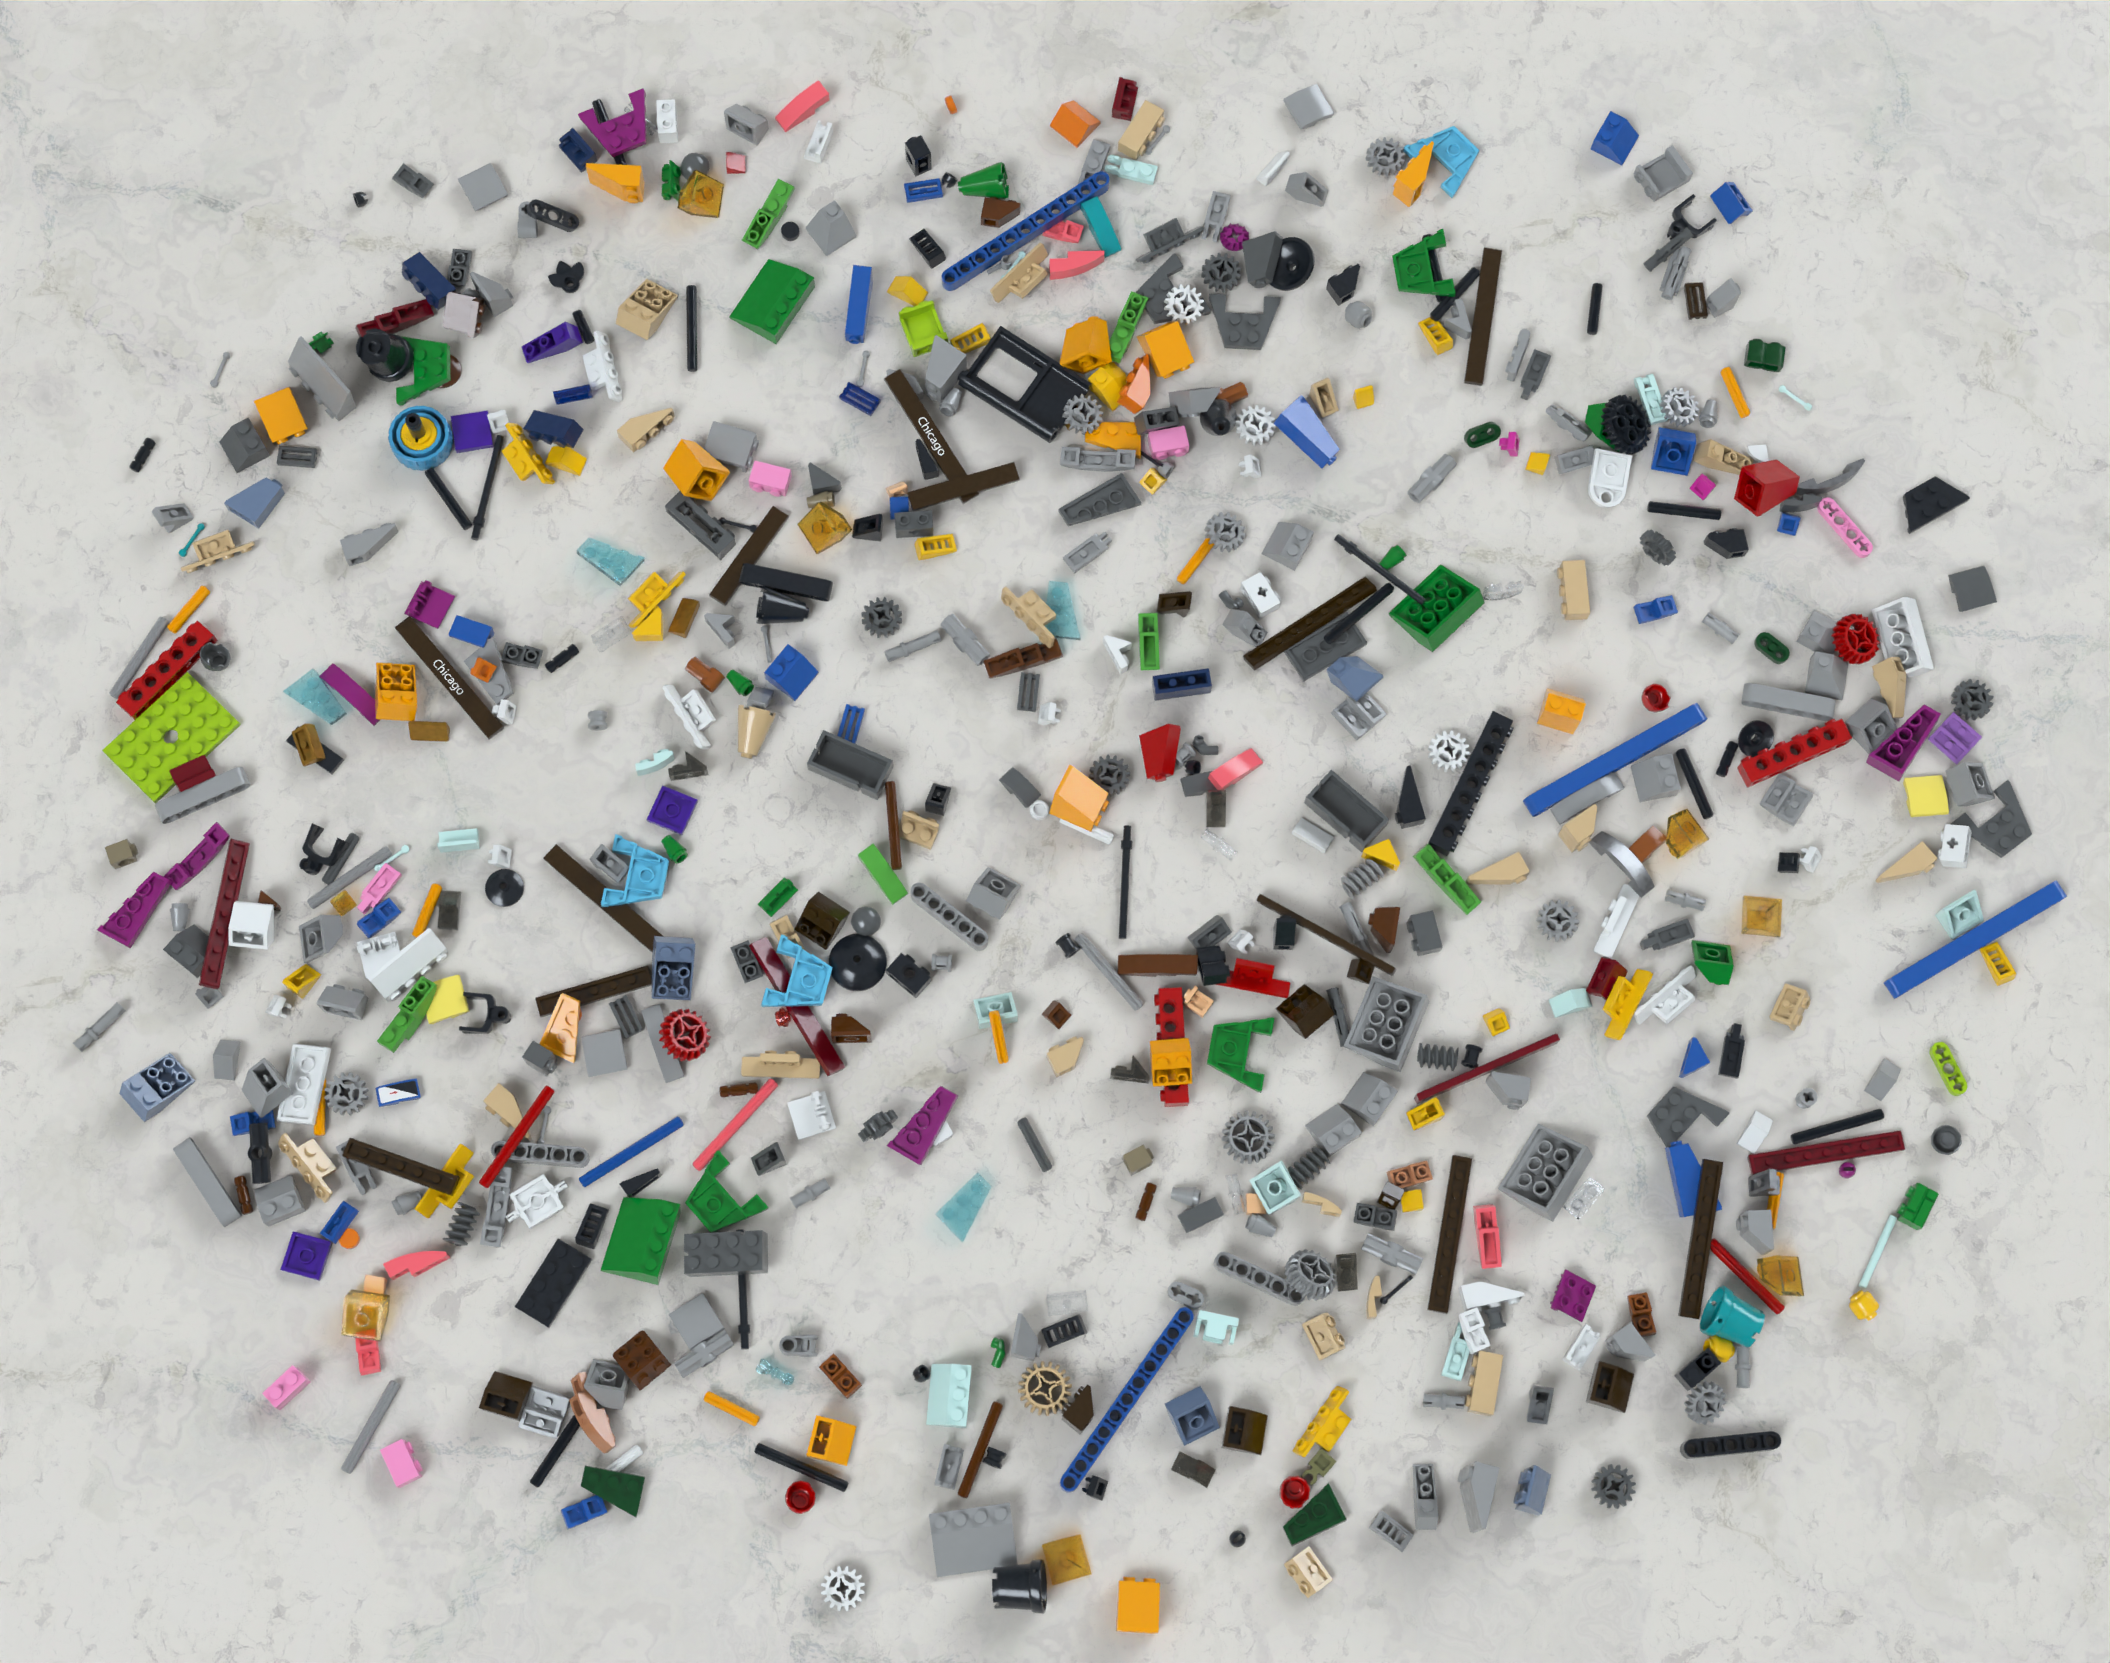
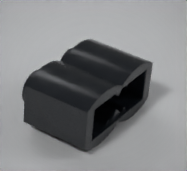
M1219 945L1196 948L1198 969L1203 986L1227 983V977H1230L1229 966L1225 965V951H1221Z

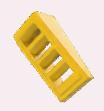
M1429 317L1418 322L1419 327L1437 355L1453 348V339L1439 321L1435 322Z
M981 323L952 338L950 341L955 348L966 354L987 345L991 337L985 325ZM980 332H982V334H983V336H984V338H982V339L980 338V336H979V334H978V333H980ZM973 335H975L977 339L976 342H974L972 338ZM966 338L969 339L971 345H967L965 341ZM959 341L962 342L964 346L963 349L960 348L958 344Z
M953 534L917 538L914 544L918 560L957 552ZM947 540L949 548H946L944 541ZM938 542H940L941 549L938 548Z
M1998 942L1980 948L1979 951L1997 986L2015 979L2016 971ZM1996 950L1997 952L1993 955H1988V953ZM2000 958V960L1992 962V960ZM2001 965L2004 966V967H2002V968H2000V969H1997V968H1996V967L2001 966Z

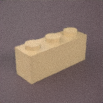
M1145 100L1118 141V151L1134 160H1137L1139 155L1143 156L1147 149L1148 141L1152 142L1156 135V129L1158 127L1161 128L1165 121L1164 110Z
M1585 560L1562 561L1560 567L1557 568V577L1561 579L1559 596L1563 598L1561 614H1564L1565 620L1588 619L1590 605Z
M1478 1351L1477 1355H1473L1471 1366L1474 1367L1473 1375L1470 1374L1468 1381L1471 1391L1470 1395L1467 1394L1465 1399V1406L1468 1407L1467 1412L1490 1417L1494 1415L1503 1355L1485 1351Z

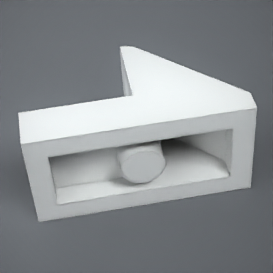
M1108 635L1104 636L1103 644L1120 675L1127 672L1129 661L1126 655L1122 653L1130 650L1132 643Z

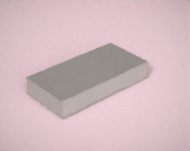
M755 686L747 700V706L765 710L773 697L774 690Z

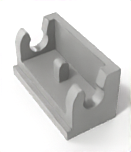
M944 1444L935 1479L936 1486L955 1490L964 1452L962 1448Z

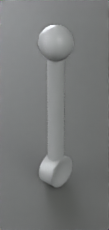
M1165 125L1163 127V131L1161 132V134L1152 143V145L1146 149L1145 153L1147 155H1150L1152 153V149L1156 146V144L1160 141L1164 134L1170 132V127L1168 125Z
M864 351L862 354L864 357L859 380L856 382L858 387H863L864 385L863 376L866 361L870 356L868 351Z
M228 352L223 353V360L217 374L210 382L213 388L218 386L217 381L227 359L230 358Z
M764 625L761 627V631L764 634L767 661L771 663L767 636L768 627Z
M545 1106L543 1108L545 1114L540 1138L537 1140V1144L545 1143L543 1138L545 1134L548 1114L551 1113V1108L549 1106Z

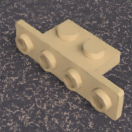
M1042 243L1035 246L991 288L990 292L995 302L999 303L1010 292L1023 299L1048 275L1046 270L1039 266L1048 256Z
M229 529L192 542L199 561L182 566L181 571L191 573L198 570L197 566L205 564L207 567L215 564L216 559L223 557V560L234 557L233 553L241 551V553L251 551L255 543L250 541L235 547Z
M1004 587L1001 594L1002 602L1014 611L1015 616L1021 619L1027 628L1038 636L1041 643L1051 648L1055 637L1045 625L1056 619L1057 614L1032 589L1017 598L1007 587Z
M768 1050L765 1053H760V1057H742L741 1075L743 1077L819 1079L820 1063L817 1059L801 1058L800 1054H796L795 1051H785V1054H777V1051Z
M286 1133L282 1134L278 1142L280 1150L286 1153L292 1165L303 1175L305 1182L314 1189L316 1196L322 1199L324 1203L328 1202L333 1193L323 1179L334 1173L337 1168L314 1139L297 1147Z

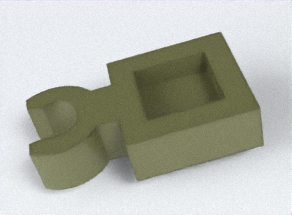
M1321 1448L1308 1463L1312 1468L1304 1471L1301 1477L1304 1478L1307 1474L1312 1475L1313 1479L1309 1484L1313 1485L1317 1481V1475L1320 1474L1324 1477L1337 1461Z

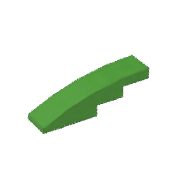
M1429 844L1423 846L1413 855L1414 859L1431 879L1466 915L1481 903L1462 877L1455 873Z

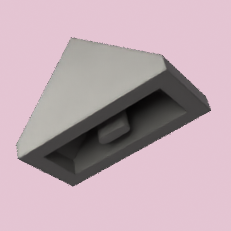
M811 462L808 464L813 495L827 490L833 493L840 492L842 487L839 480Z
M778 1142L773 1143L751 1157L758 1176L787 1165Z

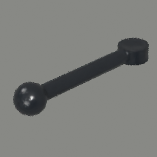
M724 517L719 519L722 525L737 526L748 529L752 533L757 529L756 525L748 526L728 521Z
M1410 1275L1387 1296L1381 1297V1304H1387L1388 1299L1412 1280L1413 1277Z

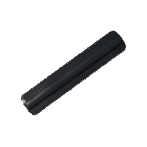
M1594 283L1592 286L1587 327L1589 335H1596L1598 331L1603 287L1601 283Z

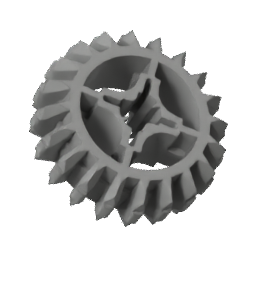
M1248 1111L1244 1112V1117L1238 1112V1120L1231 1116L1230 1120L1232 1123L1226 1122L1225 1126L1228 1129L1222 1130L1223 1134L1228 1135L1222 1137V1141L1228 1142L1223 1145V1148H1231L1227 1154L1231 1155L1234 1152L1233 1160L1235 1161L1238 1156L1242 1157L1240 1160L1242 1164L1245 1158L1248 1159V1164H1252V1158L1258 1163L1260 1161L1259 1155L1265 1159V1152H1271V1148L1268 1146L1274 1145V1142L1269 1139H1273L1275 1134L1268 1133L1273 1130V1127H1266L1269 1120L1267 1119L1262 1122V1114L1258 1119L1255 1118L1256 1112L1254 1111L1251 1117ZM1244 1123V1131L1237 1135H1232L1233 1130L1238 1125ZM1250 1123L1258 1126L1263 1134L1253 1131ZM1247 1129L1248 1134H1251L1253 1136V1138H1251L1250 1143H1248V1141H1246V1139L1243 1138L1247 1133ZM1264 1140L1263 1146L1259 1150L1252 1152L1253 1143ZM1233 1141L1242 1143L1245 1146L1246 1152L1238 1149Z
M1299 1250L1288 1259L1289 1261L1286 1263V1271L1284 1273L1287 1276L1286 1281L1291 1282L1290 1287H1294L1296 1292L1301 1293L1302 1297L1307 1296L1308 1300L1314 1299L1317 1301L1318 1299L1323 1300L1332 1293L1337 1283V1275L1334 1274L1335 1269L1331 1268L1332 1263H1328L1326 1257L1322 1258L1320 1252L1315 1254L1313 1250Z

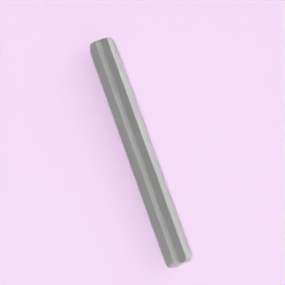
M163 617L158 618L109 692L113 698L118 699L119 695L125 691L169 624L167 619Z
M387 846L383 847L307 900L308 904L312 909H315L373 869L375 865L389 858L392 855L391 851Z
M1081 933L1076 936L1075 942L1135 1011L1143 1006V1002L1085 935Z
M391 1380L343 1463L341 1467L343 1471L351 1474L399 1390V1383Z

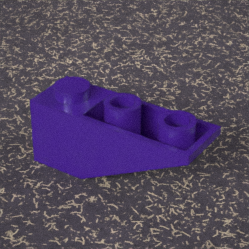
M564 322L521 347L526 362L531 363L567 352L583 342L578 327Z

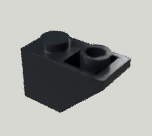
M1359 264L1350 265L1344 269L1343 273L1335 274L1328 279L1326 290L1338 306L1354 297L1360 270Z
M1732 528L1722 533L1713 531L1704 540V545L1726 559L1743 557L1749 550L1744 529Z
M1288 915L1276 918L1273 927V950H1293L1296 918H1291Z
M1707 1348L1674 1376L1689 1391L1717 1368L1721 1362Z

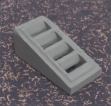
M1383 1511L1379 1512L1369 1529L1401 1552H1403L1414 1536ZM1384 1519V1520H1386V1523L1384 1524V1526H1383L1382 1529L1380 1530V1529L1378 1528V1526L1380 1525V1523H1381L1382 1520ZM1389 1524L1393 1525L1389 1533L1385 1534L1384 1532ZM1397 1528L1399 1532L1393 1540L1391 1536ZM1404 1533L1406 1537L1401 1544H1398L1397 1541Z

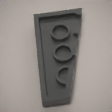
M1120 473L1059 508L1058 512L1067 526H1072L1141 506L1142 502L1124 475Z

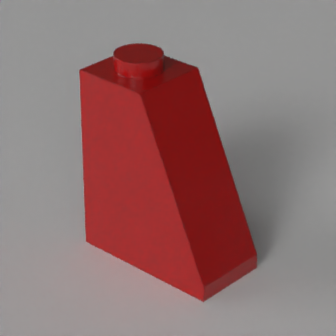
M1166 724L1139 735L1147 779L1163 782L1167 780V777L1174 774L1181 731L1179 725Z

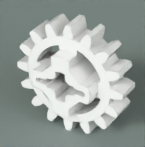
M1180 284L1178 290L1176 287H1173L1171 289L1172 292L1167 293L1168 298L1164 300V303L1168 304L1164 307V310H1169L1166 316H1172V322L1178 320L1179 325L1183 321L1188 325L1190 320L1194 323L1196 317L1199 318L1201 316L1199 311L1204 310V307L1200 306L1204 302L1202 299L1199 300L1201 293L1196 294V288L1190 290L1189 285L1183 288L1182 284ZM1182 293L1180 298H1174L1176 295ZM1183 301L1185 302V306H1187L1185 309L1183 308V304H1181ZM1187 312H1194L1193 314L1186 316Z
M1258 405L1255 406V409L1248 406V411L1242 409V415L1238 414V421L1235 424L1238 427L1236 428V433H1241L1240 440L1246 438V444L1252 441L1253 446H1255L1256 442L1262 445L1263 440L1268 442L1269 436L1274 435L1273 430H1275L1276 425L1273 423L1275 417L1270 418L1271 411L1266 413L1265 407L1260 410Z
M1452 730L1450 734L1443 731L1442 736L1437 733L1435 736L1436 740L1432 739L1430 742L1432 745L1428 747V750L1432 751L1428 757L1434 758L1432 765L1437 763L1438 770L1444 767V772H1447L1448 768H1451L1452 772H1454L1456 766L1461 769L1462 763L1466 764V757L1470 754V752L1466 751L1469 745H1464L1466 738L1460 739V733L1455 736ZM1442 742V747L1437 749V745ZM1461 753V757L1456 761L1455 755Z
M838 1566V1572L835 1573L831 1569V1576H824L827 1583H821V1586L825 1587L826 1590L822 1591L821 1594L827 1595V1598L824 1600L825 1603L831 1601L830 1608L837 1605L838 1611L842 1607L849 1611V1605L856 1608V1600L862 1602L859 1595L865 1594V1591L861 1590L865 1583L859 1582L862 1576L858 1575L856 1577L855 1569L849 1572V1567L846 1566L845 1570L842 1571L841 1567ZM844 1575L852 1577L855 1582L849 1583L845 1580ZM837 1577V1583L834 1587L830 1588L832 1580ZM841 1579L844 1585L849 1587L846 1590L845 1599L842 1592L838 1591V1588L841 1587ZM857 1590L854 1598L849 1601L850 1593ZM837 1594L840 1596L842 1603L835 1601L831 1595Z

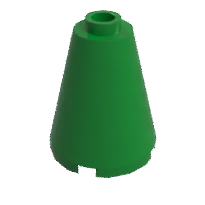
M998 162L961 177V180L958 181L959 192H962L964 196L1009 198V185H1007L1006 181L1008 176L1005 164Z

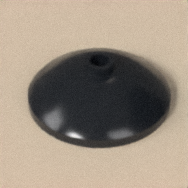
M1297 237L1283 239L1273 281L1270 283L1272 287L1281 291H1290L1300 287L1308 280L1314 268L1315 257L1312 248L1307 242Z
M861 934L848 935L840 939L830 952L829 965L833 967L831 975L837 984L847 990H868L879 983L885 974L887 967L885 951L881 944L870 936ZM855 957L861 958L859 962H854Z

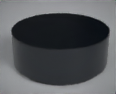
M794 222L784 223L781 227L782 237L787 241L796 240L800 234L798 225Z

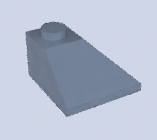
M1358 656L1340 657L1326 669L1331 683L1356 702L1383 678L1381 673Z

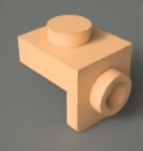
M1196 986L1192 990L1189 988L1183 996L1185 999L1183 1005L1202 1018L1214 1002L1200 992Z

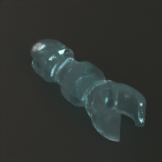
M761 1359L760 1365L756 1367L758 1373L772 1375L771 1378H778L786 1385H791L794 1381L793 1375L780 1371L778 1367L774 1368L765 1359Z

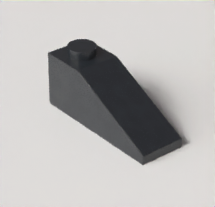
M1411 765L1407 766L1404 771L1397 813H1395L1396 823L1400 824L1401 829L1424 824L1426 820Z

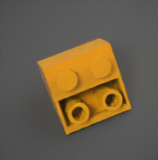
M1189 1038L1150 1041L1153 1087L1192 1084Z
M816 1415L807 1457L847 1466L856 1426Z

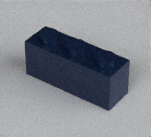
M421 252L402 262L403 277L407 281L409 280L414 285L416 291L422 293L427 302L437 310L446 305V298L449 292H456V288Z
M533 410L523 428L532 440H542L549 445L554 443L562 448H574L584 430L574 419Z
M1209 668L1153 676L1154 700L1211 693L1212 683Z

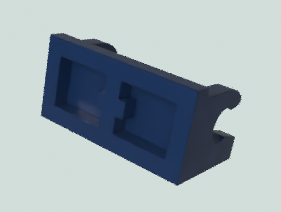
M571 128L569 132L559 139L561 142L559 148L581 173L586 170V163L597 162L595 152L574 128Z

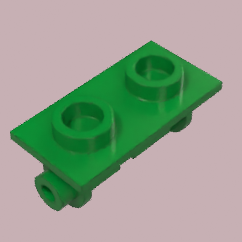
M669 160V164H664V167H662V181H668V183L662 184L661 196L664 200H670V197H673L679 201L681 170L672 160Z
M321 331L313 336L314 340L308 344L313 350L317 348L321 354L332 348L331 345L334 342L331 338L327 339L325 337L328 335V332L323 334Z
M784 877L757 905L772 917L798 889L793 886L791 880Z

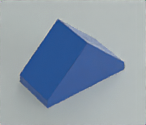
M1695 1037L1689 1040L1679 1074L1680 1078H1684L1710 1063L1698 1039Z

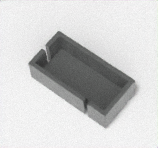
M823 730L816 744L817 749L814 748L807 762L808 770L855 791L861 789L862 794L878 800L885 782L893 769V760Z
M1332 770L1306 796L1304 802L1345 839L1349 836V842L1360 852L1367 848L1387 826L1389 821L1383 813Z
M763 1230L745 1231V1234L741 1231L684 1234V1252L688 1254V1256H684V1274L689 1277L768 1273V1234Z

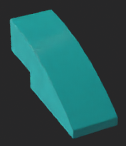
M1098 196L1081 203V211L1089 224V230L1100 250L1104 251V257L1106 258L1121 251L1115 231Z

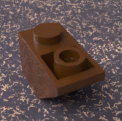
M985 197L981 214V225L1000 228L1020 215L1021 203H1017L1014 200L1004 201L996 197Z

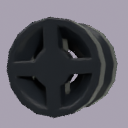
M988 1447V1454L982 1462L1001 1469L1002 1459L1007 1454Z

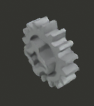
M1386 137L1383 138V141L1376 139V144L1371 143L1370 148L1367 149L1366 161H1369L1367 166H1373L1372 172L1379 171V176L1385 173V176L1388 177L1389 172L1395 175L1396 170L1400 171L1401 167L1404 166L1406 153H1402L1404 147H1398L1399 141L1393 143V138L1389 141L1386 140Z
M1674 387L1661 397L1662 402L1659 406L1663 407L1661 413L1666 414L1664 418H1669L1670 424L1676 422L1677 427L1680 424L1685 427L1698 417L1697 412L1699 408L1696 407L1698 402L1693 401L1695 396H1689L1688 390L1683 392V388L1677 390Z
M1083 394L1080 395L1079 399L1075 395L1072 400L1069 399L1067 401V405L1063 408L1065 412L1062 417L1067 418L1064 423L1070 424L1069 430L1075 428L1076 434L1079 430L1082 431L1083 435H1085L1087 430L1091 434L1094 429H1098L1099 424L1103 420L1101 417L1104 413L1099 411L1102 406L1096 405V399L1091 401L1090 395L1087 399L1084 398Z
M1222 512L1218 516L1214 514L1208 520L1207 526L1204 529L1207 532L1205 538H1210L1208 544H1215L1214 549L1220 547L1221 552L1224 549H1227L1228 552L1232 548L1237 550L1246 536L1243 533L1245 527H1240L1242 521H1236V515L1231 518L1230 513H1227L1226 516Z
M1558 899L1555 904L1551 900L1549 906L1544 904V910H1539L1538 912L1540 917L1536 921L1541 922V924L1537 928H1543L1542 935L1547 933L1548 940L1555 937V942H1558L1561 937L1565 941L1567 936L1570 938L1573 936L1572 931L1576 932L1578 929L1575 926L1579 923V920L1575 919L1578 912L1573 913L1574 906L1567 907V901L1561 904V900ZM1554 909L1553 914L1546 915L1550 910ZM1556 917L1558 918L1559 921H1561L1560 924H1558V923H1557V920H1555ZM1569 926L1566 931L1562 932L1563 927Z
M342 1072L341 1078L335 1075L334 1082L328 1081L331 1087L325 1088L329 1095L324 1096V1098L330 1100L327 1105L333 1107L335 1113L340 1110V1114L343 1116L345 1111L352 1115V1110L360 1112L358 1107H365L362 1101L368 1100L364 1093H367L369 1090L363 1087L366 1083L364 1080L360 1081V1076L357 1075L353 1078V1074L349 1072L348 1077H346ZM344 1082H353L350 1085L344 1084ZM343 1088L348 1091L350 1100L345 1097ZM343 1103H347V1104H349L350 1106H340V1105L343 1104Z
M1704 1381L1703 1386L1697 1383L1696 1389L1691 1388L1692 1394L1686 1395L1689 1400L1684 1402L1687 1406L1685 1412L1697 1424L1703 1423L1706 1425L1708 1420L1712 1423L1715 1416L1717 1418L1720 1417L1719 1411H1724L1722 1405L1726 1404V1401L1723 1399L1726 1394L1722 1392L1723 1389L1712 1381L1710 1383Z

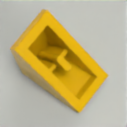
M895 276L887 290V293L913 306L923 302L928 294L911 276Z
M553 446L545 464L580 476L587 459L570 447Z
M659 607L632 632L635 641H663V614Z
M1389 839L1364 848L1361 855L1362 858L1371 859L1375 863L1397 871L1400 864Z
M304 964L283 979L282 983L293 993L304 999L321 974L309 965Z
M1437 1097L1406 1112L1413 1130L1440 1121L1445 1115Z

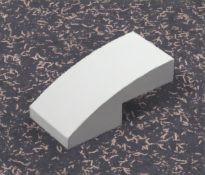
M1476 1307L1459 1314L1462 1332L1470 1353L1473 1354L1491 1346L1482 1328L1485 1324L1478 1308Z

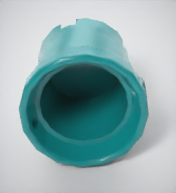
M1720 1286L1714 1291L1704 1308L1700 1321V1331L1703 1334L1709 1336L1716 1335L1748 1348L1756 1341L1752 1337L1756 1333L1760 1334L1765 1314H1763V1311L1735 1296L1734 1292L1729 1288Z

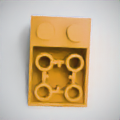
M1433 141L1428 146L1424 145L1420 149L1419 155L1416 158L1413 157L1408 162V167L1405 170H1400L1395 177L1397 180L1393 185V195L1408 207L1421 196L1434 145Z
M376 662V719L415 721L417 710L415 665Z

